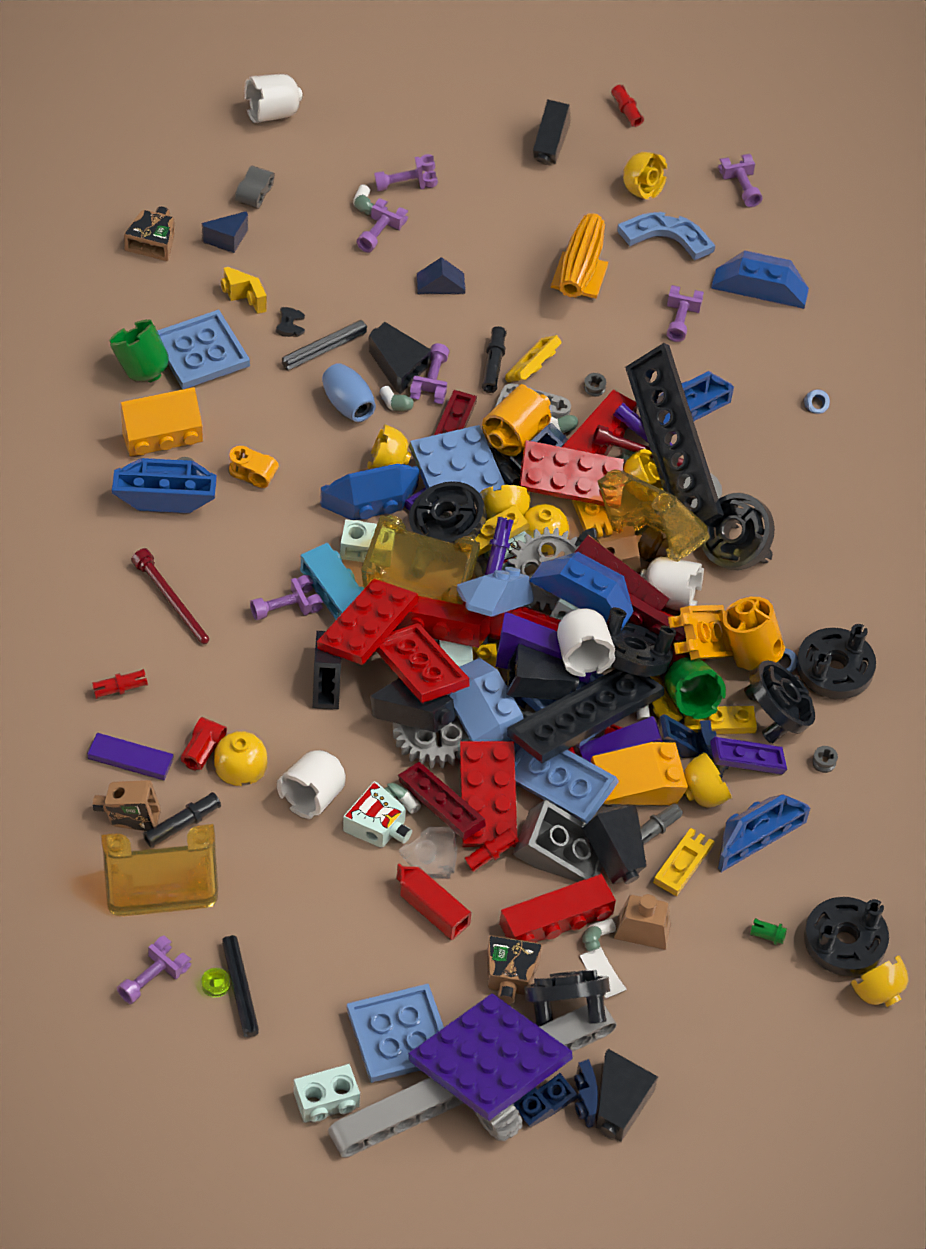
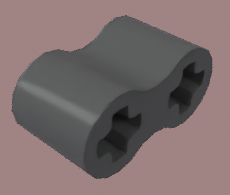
M253 165L250 166L245 178L238 185L235 200L260 208L266 194L273 186L274 172Z

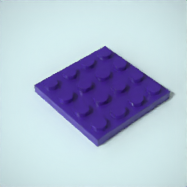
M493 993L408 1053L409 1062L487 1121L493 1119L573 1059L572 1050Z

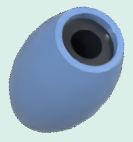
M337 363L330 366L324 372L322 382L325 392L331 403L340 413L355 422L365 421L374 413L376 404L372 391L356 371L344 364Z

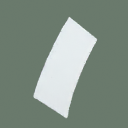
M601 947L580 955L587 970H597V976H609L610 992L606 993L605 998L627 990L614 972Z

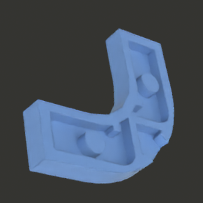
M653 212L634 217L617 226V232L629 246L651 237L665 236L679 242L694 260L715 251V244L702 229L682 216H679L678 219L665 216V212Z

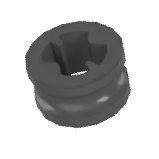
M600 373L587 375L584 381L585 392L591 396L602 395L606 390V378ZM595 382L596 385L599 384V387L591 386V383Z
M820 746L815 750L812 764L819 772H831L835 769L838 754L832 747ZM822 757H828V762H823Z

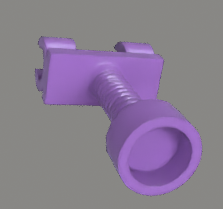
M426 154L421 158L419 156L415 157L416 169L412 171L394 173V175H386L384 171L374 173L378 191L387 190L390 183L415 179V177L418 178L421 189L435 187L438 184L436 172L433 171L436 168L433 155Z
M751 154L741 155L743 161L731 165L729 158L719 159L721 165H718V168L723 175V179L738 178L744 190L742 199L747 207L759 205L763 197L758 188L752 187L747 175L754 174L755 162Z
M379 198L375 205L372 206L371 218L377 220V223L369 232L365 231L358 237L356 241L358 247L364 252H371L378 243L377 236L386 225L398 230L401 229L408 219V216H406L408 210L400 207L396 214L387 211L388 208L385 207L388 202Z
M671 286L667 306L677 308L678 311L675 321L671 322L668 326L667 337L670 340L681 342L685 339L687 327L684 322L687 311L700 312L704 292L695 290L692 298L679 295V286Z
M436 343L430 347L432 362L427 378L414 376L410 398L419 399L422 390L435 393L434 403L443 404L447 392V382L437 380L441 364L445 363L448 359L449 349L443 344Z
M303 575L298 579H291V591L293 594L267 602L263 601L262 598L250 600V608L254 619L259 620L266 618L268 611L298 603L305 616L309 612L316 613L322 610L321 603L323 601L318 594L311 595L306 599L304 593H308L313 589L311 585L313 581L309 575Z
M161 936L154 944L148 947V956L155 962L134 981L125 979L117 986V991L127 1003L132 1004L141 996L140 989L161 971L165 970L176 980L180 977V974L185 973L192 964L189 961L192 959L185 953H181L174 961L170 960L166 954L172 948L169 945L171 941L167 937Z

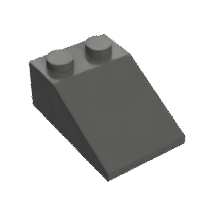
M547 800L542 801L529 810L518 838L519 843L516 844L512 855L534 868L576 882L599 875L603 867L582 829L586 825L585 823Z

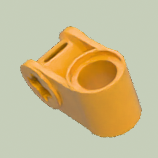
M236 446L231 449L229 454L231 460L229 473L231 476L249 482L259 488L268 487L279 467L278 462L273 457L251 450L246 446Z

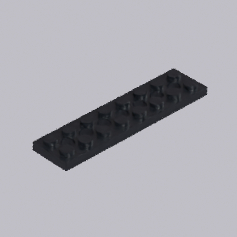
M662 343L627 365L625 369L677 536L684 539L724 515L670 346ZM656 371V379L653 382H650L652 374ZM663 392L664 396L662 401L660 403H657L659 394ZM670 413V420L664 424L665 416ZM676 434L677 440L671 446L670 442L672 440V436ZM683 455V463L677 467L679 457ZM690 477V484L684 489L685 480ZM697 498V506L691 510L692 501Z

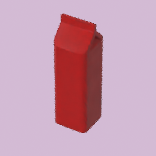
M400 863L397 865L396 879L400 882V896L450 940H454L470 925L472 912L420 867L402 866Z

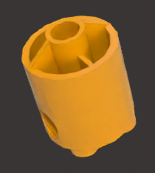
M524 384L518 385L483 418L482 430L487 441L496 450L508 456L520 453L524 449L526 440L531 441L550 424L551 412L549 406L551 403L548 397L543 394L539 395Z
M750 596L737 600L725 610L723 624L738 667L753 670L763 661L769 660L777 663L782 658L786 648L774 607L769 600Z

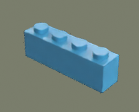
M328 543L301 554V572L311 577L313 589L320 595L323 603L337 620L364 590V587H359L351 569H346L338 551H333Z

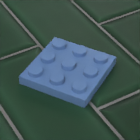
M220 310L158 330L169 355L168 366L182 389L250 366L248 355Z
M480 425L412 440L409 443L410 451L419 468V473L426 489L436 484L450 481L466 483L474 487L479 493L483 489L492 486L493 491L501 490V485H505Z
M429 983L347 1004V1012L370 1083L420 1071L419 1068L409 1062L408 1053L444 1028Z

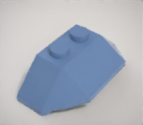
M505 567V570H495L492 574L457 584V591L461 599L466 602L467 610L491 617L533 603L534 601L529 576L520 574L521 570L513 567Z
M481 658L460 666L469 677L470 687L449 693L448 696L453 699L454 711L470 740L513 741L507 736V728L522 720L523 714L514 698L506 695L507 686L498 670ZM514 742V752L516 755L521 747Z

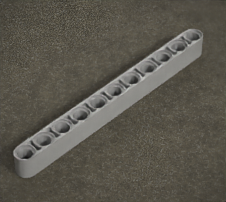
M587 1005L540 1026V1028L574 1052L609 1035L615 1030L617 1024L606 1006V1022L588 1023ZM430 1077L336 1121L329 1127L328 1133L341 1156L349 1157L464 1102Z

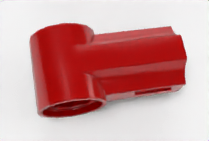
M200 717L194 727L192 739L181 755V762L191 770H202L219 741L226 736L227 727Z

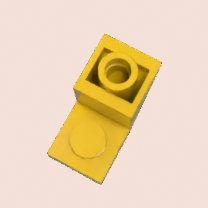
M230 267L223 268L224 278L220 280L221 287L224 293H228L230 300L235 301L247 298L249 305L254 306L257 314L266 312L267 295L259 278Z

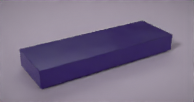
M652 716L588 741L580 747L583 759L591 763L592 756L649 742H662L657 722Z
M97 732L89 749L88 759L165 781L174 760V754Z
M714 737L710 741L716 765L782 775L787 771L783 747L722 737Z

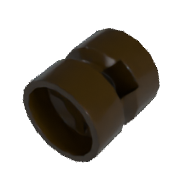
M651 526L644 531L638 542L640 559L649 562L658 557L677 559L682 548L681 541L671 536L663 538L661 531Z

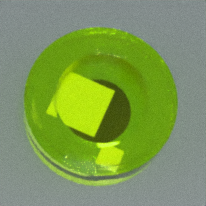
M221 968L208 969L201 979L203 992L210 997L225 995L230 988L228 973Z

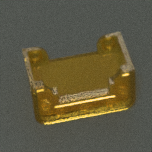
M611 470L597 481L612 530L621 533L623 532V527L633 526L634 530L638 531L647 524L665 533L669 548L666 550L668 558L675 562L683 559L709 539L707 525L674 495L620 470Z
M380 515L361 568L363 586L365 588L373 579H377L416 592L418 596L463 604V600L457 591V584L472 580L480 543L468 536L456 539L454 544L406 531V527L399 517Z
M214 824L199 825L190 829L187 834L188 846L131 851L130 841L125 835L117 833L101 835L106 900L108 910L116 916H130L211 907L217 902L219 894Z

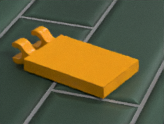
M724 605L686 606L680 608V616L668 617L670 628L684 626L686 641L674 643L676 654L689 652L691 660L733 656L723 624Z

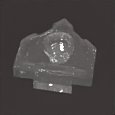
M428 827L420 833L421 836L410 845L406 844L399 849L400 855L411 867H420L432 879H450L451 873L455 871L458 851L456 847L457 833L450 827Z

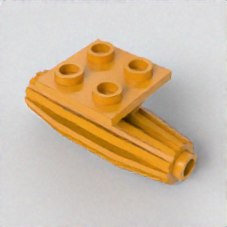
M589 213L583 216L570 238L566 252L562 251L553 277L551 288L560 290L563 295H567L570 298H577L580 295L595 299L598 297L608 267V262L599 260L603 248L605 221L598 214Z

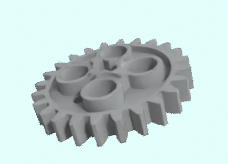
M545 527L542 535L535 529L533 531V538L529 534L524 535L526 543L520 540L517 541L516 544L520 550L512 549L511 554L516 558L509 559L507 563L513 565L514 568L520 569V574L526 575L524 571L526 564H533L538 568L542 562L555 559L561 551L564 552V556L574 553L579 547L574 545L577 537L568 540V531L560 536L557 527L552 534H550L548 527ZM543 545H550L554 550L553 557H545L541 552V547ZM531 583L534 601L530 603L531 606L537 602L539 603V610L542 611L545 605L548 604L549 610L553 611L559 597L547 593L539 586L534 587L533 583Z
M456 713L454 721L438 730L441 747H437L436 732L393 723V739H396V747H402L401 754L406 755L410 753L409 761L411 762L416 758L422 764L427 761L430 768H433L435 763H439L440 767L444 768L446 761L454 766L455 758L460 760V741H471Z

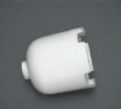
M286 74L250 77V80H246L245 100H250L251 110H247L248 115L254 123L293 116L299 107V102L302 101L301 88L297 86L292 77Z
M658 557L649 564L647 570H642L641 576L670 598L669 602L665 605L666 608L680 611L682 607L697 606L698 601L693 599L695 591H701L704 575V568H701L702 564L668 557Z
M583 608L571 611L563 617L558 624L557 636L566 670L573 675L585 677L587 672L597 671L600 674L608 669L615 661V647L603 616L597 611Z
M321 750L310 751L278 779L277 790L280 798L285 796L292 804L290 807L292 812L300 817L311 819L313 816L319 815L343 789L346 775L344 768L335 756Z

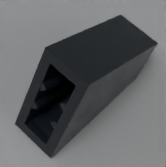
M547 99L533 148L534 159H537L538 162L543 164L557 162L571 122L570 104Z
M385 321L378 328H374L368 338L369 352L396 392L402 394L412 384L414 376H420L430 366L431 349Z
M316 630L312 708L339 709L342 658L318 649L317 641L326 631Z
M518 643L508 661L506 695L510 697L559 700L571 691L574 692L578 686L579 677L566 670L562 659Z
M400 678L370 696L372 714L376 719L431 732H437L455 720L454 702L451 697L444 695L421 703Z
M635 805L597 814L582 827L612 884L620 882L629 884L640 877L638 873L647 867L638 811Z
M609 1048L605 1052L602 1068L596 1128L605 1137L622 1142L655 1091L658 1076Z

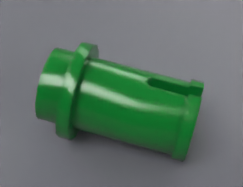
M757 918L754 919V925H752L750 932L751 936L773 941L774 945L784 943L787 928H784L783 924L780 923L778 926L758 920Z

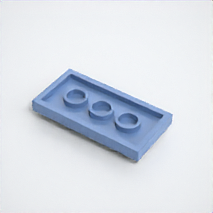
M522 747L515 755V781L518 786L543 800L549 801L586 824L593 818L619 782L616 776L569 750H565L544 763H540Z

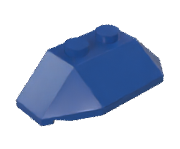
M746 250L716 268L711 289L803 309L805 308L809 291L808 286L791 260Z
M710 371L682 383L693 421L731 403L734 386ZM663 393L658 397L657 403L662 401ZM670 413L665 416L664 424L670 420Z
M141 458L122 469L114 470L112 494L138 511L191 513L215 499L217 475L210 473L194 461Z
M393 464L347 474L330 485L321 487V507L353 521L402 511L405 506V500L410 498L418 487L419 468L417 466Z
M579 552L542 562L529 581L580 609L587 608L597 611L603 616L605 622H607L611 608L617 607L624 610L627 615L624 618L621 631L633 614V607L624 576Z
M782 794L769 797L762 802L757 801L745 812L732 815L726 821L718 865L720 872L725 871L807 823L810 807L801 801Z

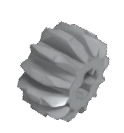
M513 1104L490 1121H487L475 1111L484 1129L498 1141H506L508 1138H512L522 1128V1118Z

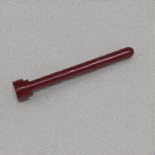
M602 425L596 427L592 439V444L601 447L611 444L634 453L642 449L651 451L648 446L613 435V432L609 431L608 427ZM679 457L677 467L682 465L683 458Z
M142 548L135 552L131 558L134 566L149 575L201 644H207L209 636L154 566V556L147 548Z

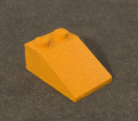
M649 742L595 755L591 758L592 764L616 776L619 781L603 804L672 805L674 803L677 804L688 789L676 743Z

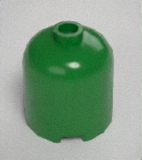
M145 319L135 322L136 327L127 332L125 328L119 330L109 339V342L111 343L110 346L113 353L130 379L151 383L162 376L161 373L168 366L169 355L151 319Z
M690 656L683 657L673 662L666 671L664 677L665 690L681 713L694 719H703L718 711V705L721 703L722 698L725 699L726 685L722 677L701 659L691 660Z

